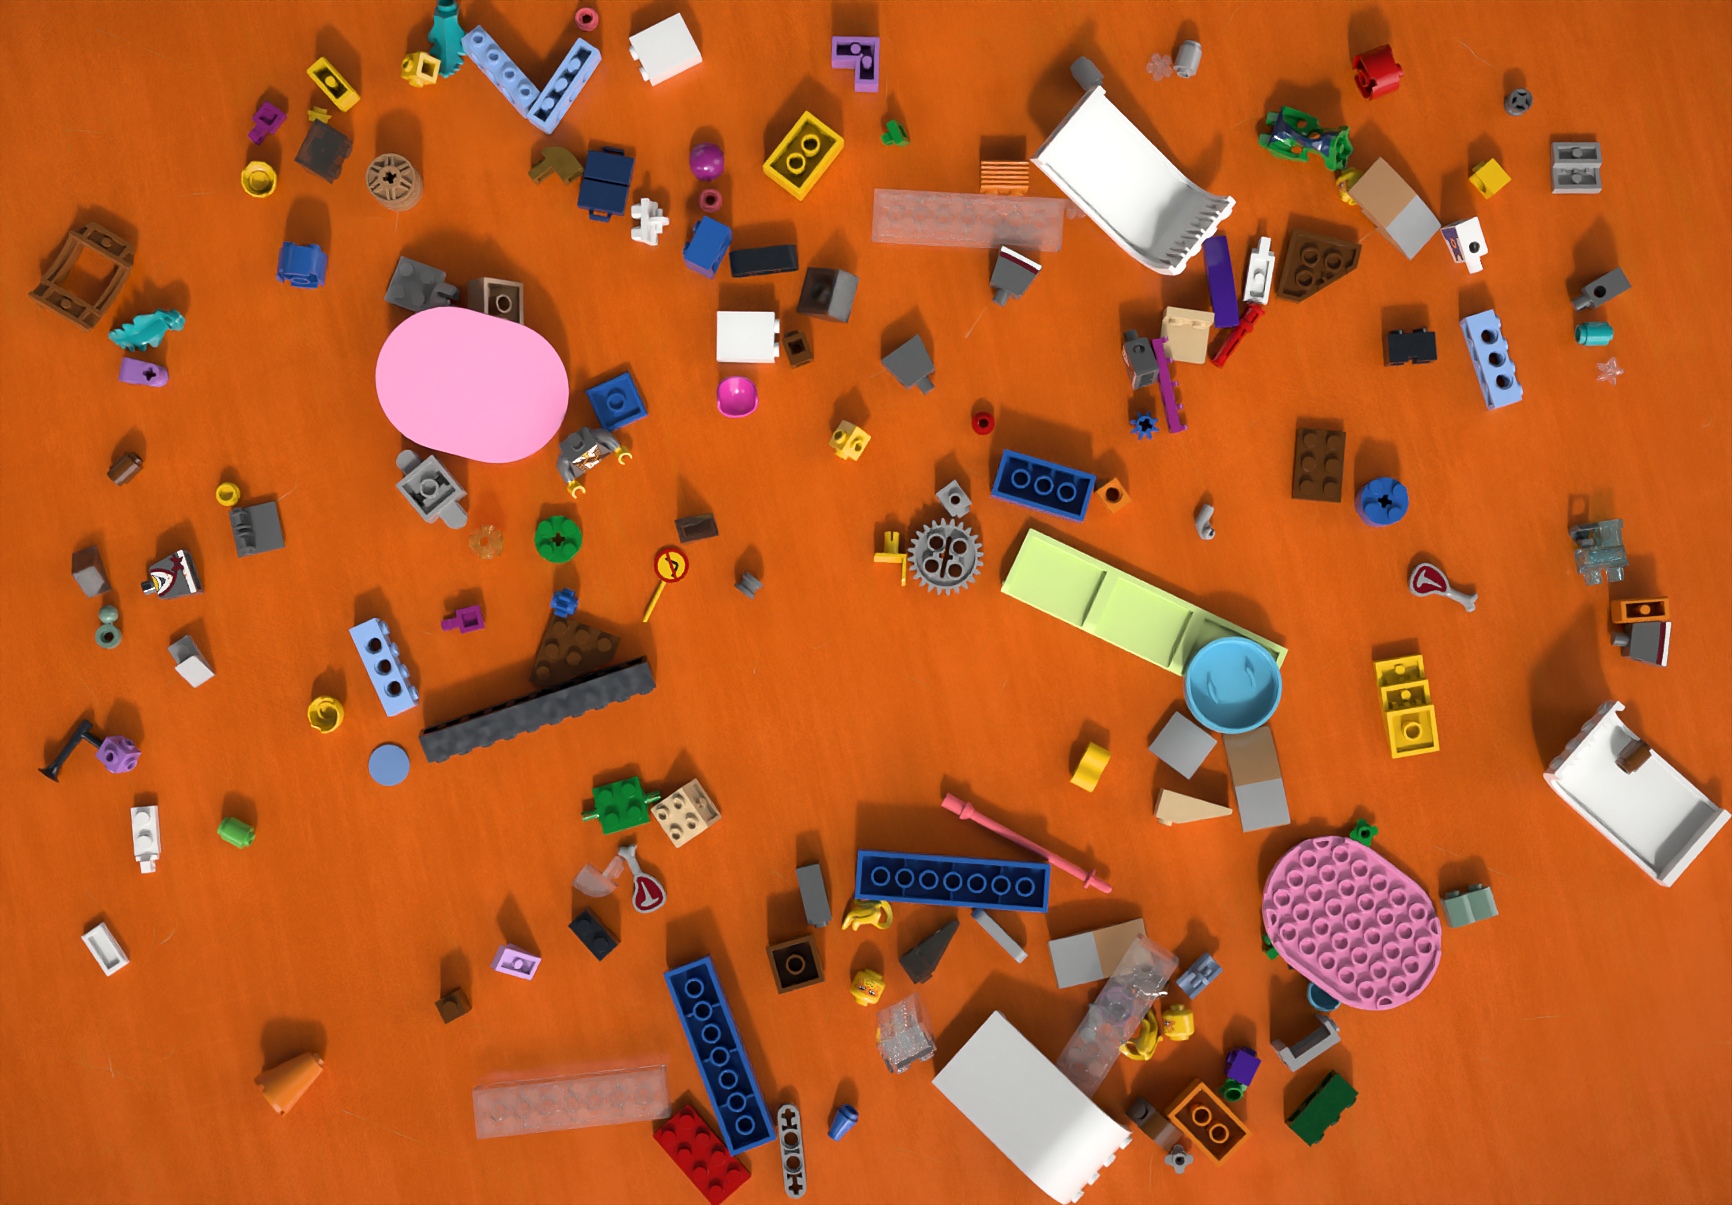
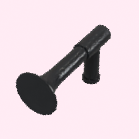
M84 719L56 759L46 768H38V770L48 778L59 783L58 773L61 766L82 739L94 745L98 750L104 741L89 731L93 724Z

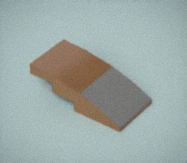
M1381 156L1346 192L1362 208L1361 212L1377 226L1375 229L1409 261L1442 226L1415 191Z
M1270 727L1255 728L1237 734H1223L1222 741L1227 756V767L1232 782V792L1243 833L1290 824L1283 781Z
M1135 918L1118 924L1113 923L1096 929H1087L1046 941L1057 989L1153 965L1143 918Z

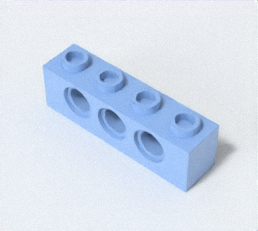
M478 25L461 39L463 51L526 119V115L541 95V92L487 32Z
M578 38L526 115L531 124L549 136L552 134L602 60L598 49L583 39Z
M1492 309L1459 321L1488 411L1522 400L1523 390L1521 384L1516 381L1514 375L1515 365L1508 357L1506 351L1508 350V344L1505 337L1501 335L1499 329L1501 323L1498 315L1494 314ZM1482 332H1486L1490 336L1489 343L1482 340ZM1489 354H1493L1497 358L1496 365L1489 362ZM1497 376L1504 380L1503 388L1496 384Z
M373 618L349 629L387 716H395L419 705L417 701L419 698L418 691L414 685H410L407 679L410 676L408 669L398 659L400 652L394 642L391 643L388 637L390 630L386 622L381 621L380 618ZM376 638L381 641V648L378 651H374L372 648V642ZM385 660L391 663V669L387 673L383 672L381 668ZM395 681L401 685V691L397 695L391 690V686Z

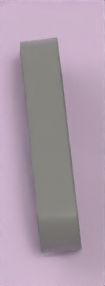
M976 908L970 914L1018 963H1021L1028 956L982 908Z

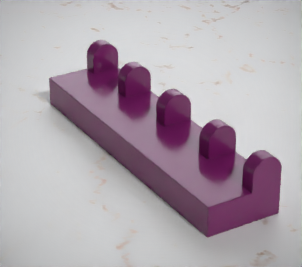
M1167 336L1150 340L1149 344L1159 366L1157 380L1169 433H1176L1187 430L1188 425H1180L1177 410L1184 407L1183 404L1176 405L1172 387L1179 384L1178 380L1173 382L1170 380L1167 363L1174 361L1173 357L1166 359L1162 344L1169 341Z

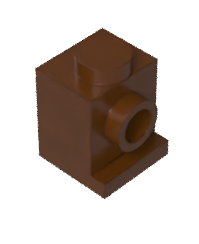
M798 330L785 334V338L781 340L792 370L814 362L804 331L799 333ZM795 346H800L802 348V351L800 353H794L793 348Z

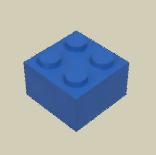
M704 215L702 221L698 220L692 232L695 235L691 242L687 241L682 254L684 255L683 259L687 268L713 280L733 236L730 227Z

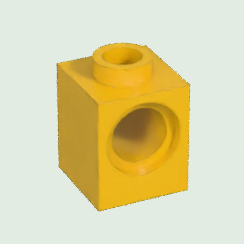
M1494 158L1487 163L1484 160L1472 169L1474 174L1469 178L1486 200L1511 180Z

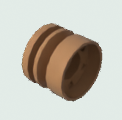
M394 153L382 154L375 158L368 166L365 175L366 186L370 193L387 209L396 212L407 211L420 201L424 191L423 179L413 165L403 156ZM394 176V183L390 184L389 182L391 181V177Z

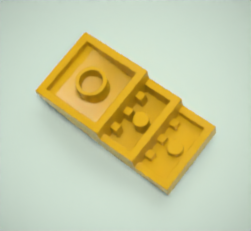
M1416 653L1373 661L1381 714L1391 758L1440 751L1434 704L1431 703L1429 684L1428 679L1425 678L1422 654Z

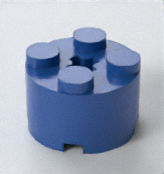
M283 242L282 247L279 249L276 279L284 283V279L291 281V286L298 288L315 289L318 288V284H321L323 287L325 285L328 256L321 251L320 246L315 244H307L304 247L297 246V244L292 242Z
M1388 477L1377 478L1363 485L1358 490L1354 501L1355 510L1361 517V520L1373 527H1383L1400 521L1409 505L1406 487L1397 480ZM1382 498V500L1385 502V506H1382V504L1378 502V499Z

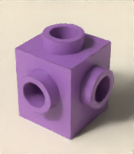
M119 735L106 737L95 756L105 764L106 769L110 772L121 773L132 770L136 766L137 759L142 752L135 747L133 741Z

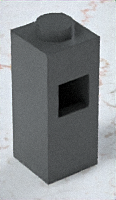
M820 862L796 867L795 870L808 925L814 924L815 928L829 925L828 921L832 920V914Z

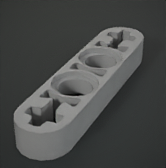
M787 1102L782 1104L778 1110L783 1176L787 1195L797 1199L805 1194L807 1186L801 1122L798 1107L794 1103ZM786 1108H790L791 1112H795V1115H792L791 1123L792 1125L797 1124V1127L789 1126L783 1129L782 1125L787 1126V1117L782 1116ZM786 1133H796L798 1137L797 1142L792 1145L787 1144L784 1140ZM790 1156H796L800 1159V1165L795 1169L790 1168L786 1163ZM787 1173L797 1174V1183L803 1186L799 1187V1192H794L793 1188H789L793 1184V1175L788 1177Z

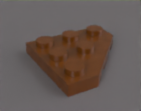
M1293 228L1275 298L1299 304L1357 268L1362 245Z
M553 613L529 681L550 687L576 678L613 661L621 638Z

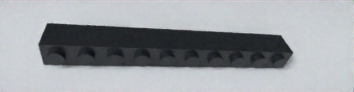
M644 655L421 729L418 738L428 763L434 761L441 763L449 759V756L455 754L465 755L471 752L473 748L479 746L486 748L493 745L497 740L503 738L504 740H510L515 738L518 733L524 731L531 733L538 730L540 726L546 724L555 725L564 718L570 716L572 718L579 717L585 711L591 709L600 710L609 703L615 701L618 703L630 699V696L636 694H648L656 688V679L648 657Z

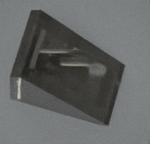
M713 513L674 520L680 542L684 546L719 535Z
M94 545L72 554L71 575L88 598L112 590L97 546Z

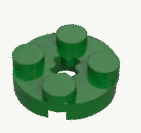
M552 516L538 525L534 542L541 557L553 563H566L572 560L581 550L583 535L574 521L564 516ZM557 533H560L561 537H565V541L561 542V546H557L555 542H552V538L556 537Z

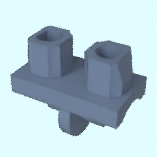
M1205 952L1175 982L1191 999H1194L1223 969Z

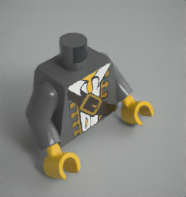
M585 426L576 433L570 434L566 440L559 444L558 447L561 453L558 455L556 468L564 482L568 483L567 490L574 498H577L574 495L575 490L580 488L585 493V489L578 481L574 480L575 477L581 476L613 453L614 450L618 461L623 465L625 462L622 456L629 455L632 459V455L626 446H620V442L607 429L592 430Z

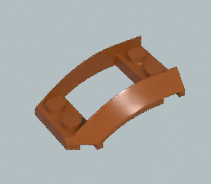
M95 222L85 224L84 228L76 231L71 229L60 254L40 279V284L33 292L30 291L28 296L41 309L44 307L79 327L82 333L90 332L113 304L133 268L134 245ZM84 246L119 266L109 286L94 306L60 287L78 260Z

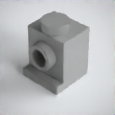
M956 480L952 481L935 495L951 518L956 515L958 518H961L970 511L968 506L972 502ZM957 496L960 499L959 504H952L951 498Z

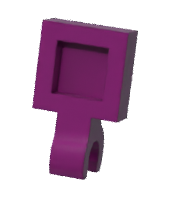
M265 101L252 118L257 125L250 131L248 137L258 146L261 145L267 131L274 135L287 118L286 114L268 101Z
M480 605L455 610L457 618L441 621L443 631L460 628L461 634L485 628Z

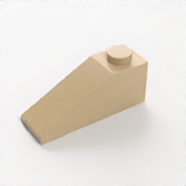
M1160 788L1153 816L1158 817L1157 822L1171 826L1172 822L1180 824L1230 815L1233 809Z

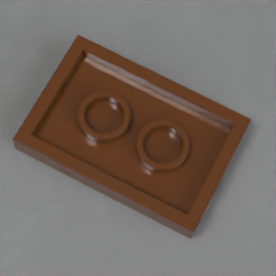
M1306 428L1297 429L1292 499L1341 503L1346 432Z

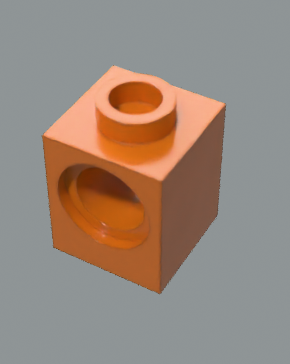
M1107 477L1096 485L1098 490L1094 494L1110 516L1132 501L1116 477L1111 481ZM1107 489H1114L1117 492L1118 497L1116 501L1107 499Z

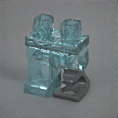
M1622 518L1569 528V536L1577 545H1580V548L1574 551L1578 566L1577 573L1584 574L1587 586L1602 584L1601 571L1606 570L1608 583L1624 580L1623 567L1629 565L1621 534V528H1624ZM1591 529H1593L1595 546L1593 545V538L1588 539Z

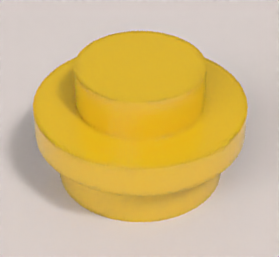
M313 106V110H307V114H309L308 120L327 124L328 119H331V115L327 114V109Z
M225 482L217 488L216 498L222 505L232 506L239 501L240 490L237 485Z

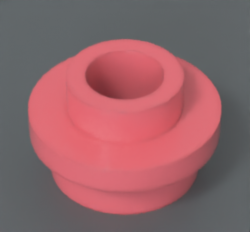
M581 8L575 15V23L582 31H592L598 25V15L592 8ZM585 17H590L591 21L589 23H584L583 19Z
M706 189L700 194L699 205L702 210L713 213L720 209L722 197L717 190ZM714 198V204L708 205L706 203L707 199Z

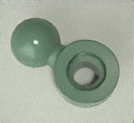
M105 605L100 608L98 613L103 625L97 629L95 640L99 646L113 649L122 640L120 629L113 626V622L118 618V610L112 605ZM112 633L113 639L108 641L107 636Z

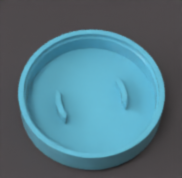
M1242 637L1220 638L1203 646L1190 659L1183 677L1184 698L1194 717L1209 729L1225 734L1243 733L1259 727L1275 712L1282 693L1281 673L1271 654L1258 643Z

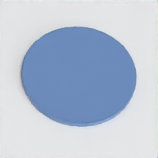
M381 746L372 753L369 759V772L372 778L379 784L386 786L396 785L402 782L409 773L410 761L408 755L398 746Z

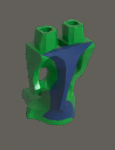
M1282 106L1280 112H1268L1266 125L1273 127L1272 134L1262 132L1258 140L1260 147L1267 149L1273 157L1308 162V151L1318 154L1324 159L1325 166L1330 171L1345 170L1348 158L1354 151L1348 139L1349 126H1339L1338 129L1324 128L1319 125L1317 118L1287 106ZM1307 122L1305 127H1298V123ZM1316 135H1320L1319 138L1312 139ZM1297 146L1302 149L1300 153L1291 151V149Z

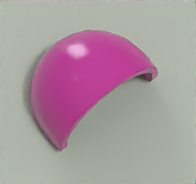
M731 376L722 380L717 387V406L720 413L727 417L739 418L755 411L758 406V394L754 383L742 376Z

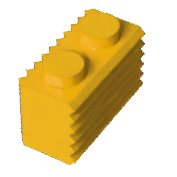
M324 56L307 69V74L342 112H347L360 100L361 97Z

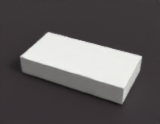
M104 922L81 936L107 976H110L130 962Z

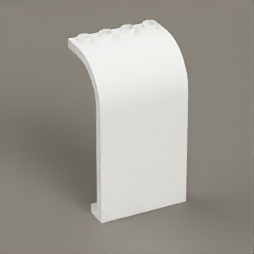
M1100 85L1091 86L1030 160L1129 255L1155 272L1164 275H1178L1185 269L1187 260L1201 250L1203 241L1216 232L1218 223L1231 214L1232 207L1236 201L1231 196L1211 194L1190 181L1104 96L1106 91Z
M1605 701L1597 709V713L1593 718L1582 726L1579 734L1566 744L1565 750L1551 761L1549 768L1543 773V777L1565 802L1658 884L1670 887L1732 815L1727 810L1718 808L1652 749L1650 750L1652 756L1636 772H1632L1630 775L1623 772L1615 764L1617 755L1633 739L1639 741L1640 738L1625 726L1615 713V711H1623L1625 706L1619 701Z
M995 1010L934 1078L932 1083L1037 1186L1062 1204H1068L1071 1201L1076 1203L1084 1194L1081 1189L1087 1183L1092 1185L1100 1176L1098 1170L1103 1165L1108 1167L1115 1160L1116 1156L1114 1153L1119 1147L1124 1149L1132 1141L1130 1135L1133 1131L1127 1125L1119 1124L1100 1109L1019 1032L1001 1011Z

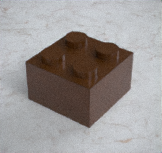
M813 931L766 945L778 994L826 980Z

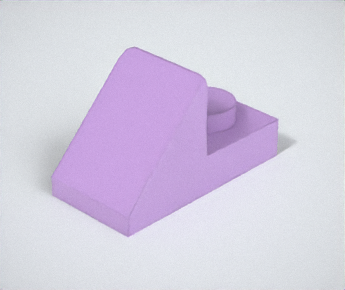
M508 943L507 946L500 945L490 967L496 971L531 980L541 958L512 943Z

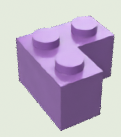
M832 36V68L855 69V92H878L880 37Z

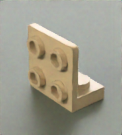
M1167 306L1163 312L1160 338L1168 336L1169 339L1168 342L1162 343L1166 359L1173 357V360L1203 364L1206 357L1209 328L1214 322L1215 313Z
M696 778L651 808L652 813L676 848H679L722 818Z

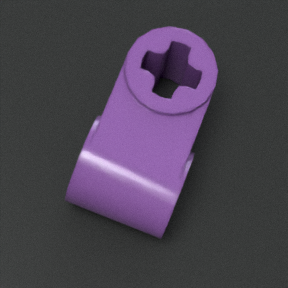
M122 357L118 381L154 387H162L167 383L169 374L164 367L137 359Z

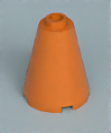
M307 1051L254 1078V1082L257 1087L263 1086V1096L278 1113L281 1112V1116H284L324 1070L322 1064L325 1062L317 1052L312 1054L310 1051Z

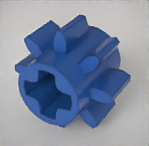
M1149 411L1145 416L1138 412L1136 414L1138 420H1131L1129 422L1131 425H1134V429L1130 434L1136 433L1139 435L1138 441L1143 436L1151 440L1152 435L1150 432L1159 431L1158 428L1154 427V423L1158 421V418L1152 419ZM1143 421H1146V426L1150 427L1145 431H1142V426L1139 425Z
M563 588L562 592L556 590L550 607L555 609L554 614L564 618L567 617V614L574 615L579 603V598L574 597L575 591Z

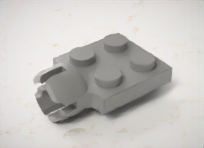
M401 256L384 300L418 313L441 306L456 307L457 305L451 304L447 298L459 301L460 292L455 286L444 282L445 272Z

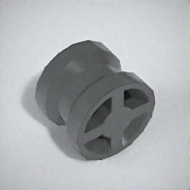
M1516 89L1505 99L1504 109L1511 116H1520L1532 106L1533 97L1526 89Z
M744 571L742 574L743 578L741 581L736 582L734 586L753 600L757 589H761L763 584Z

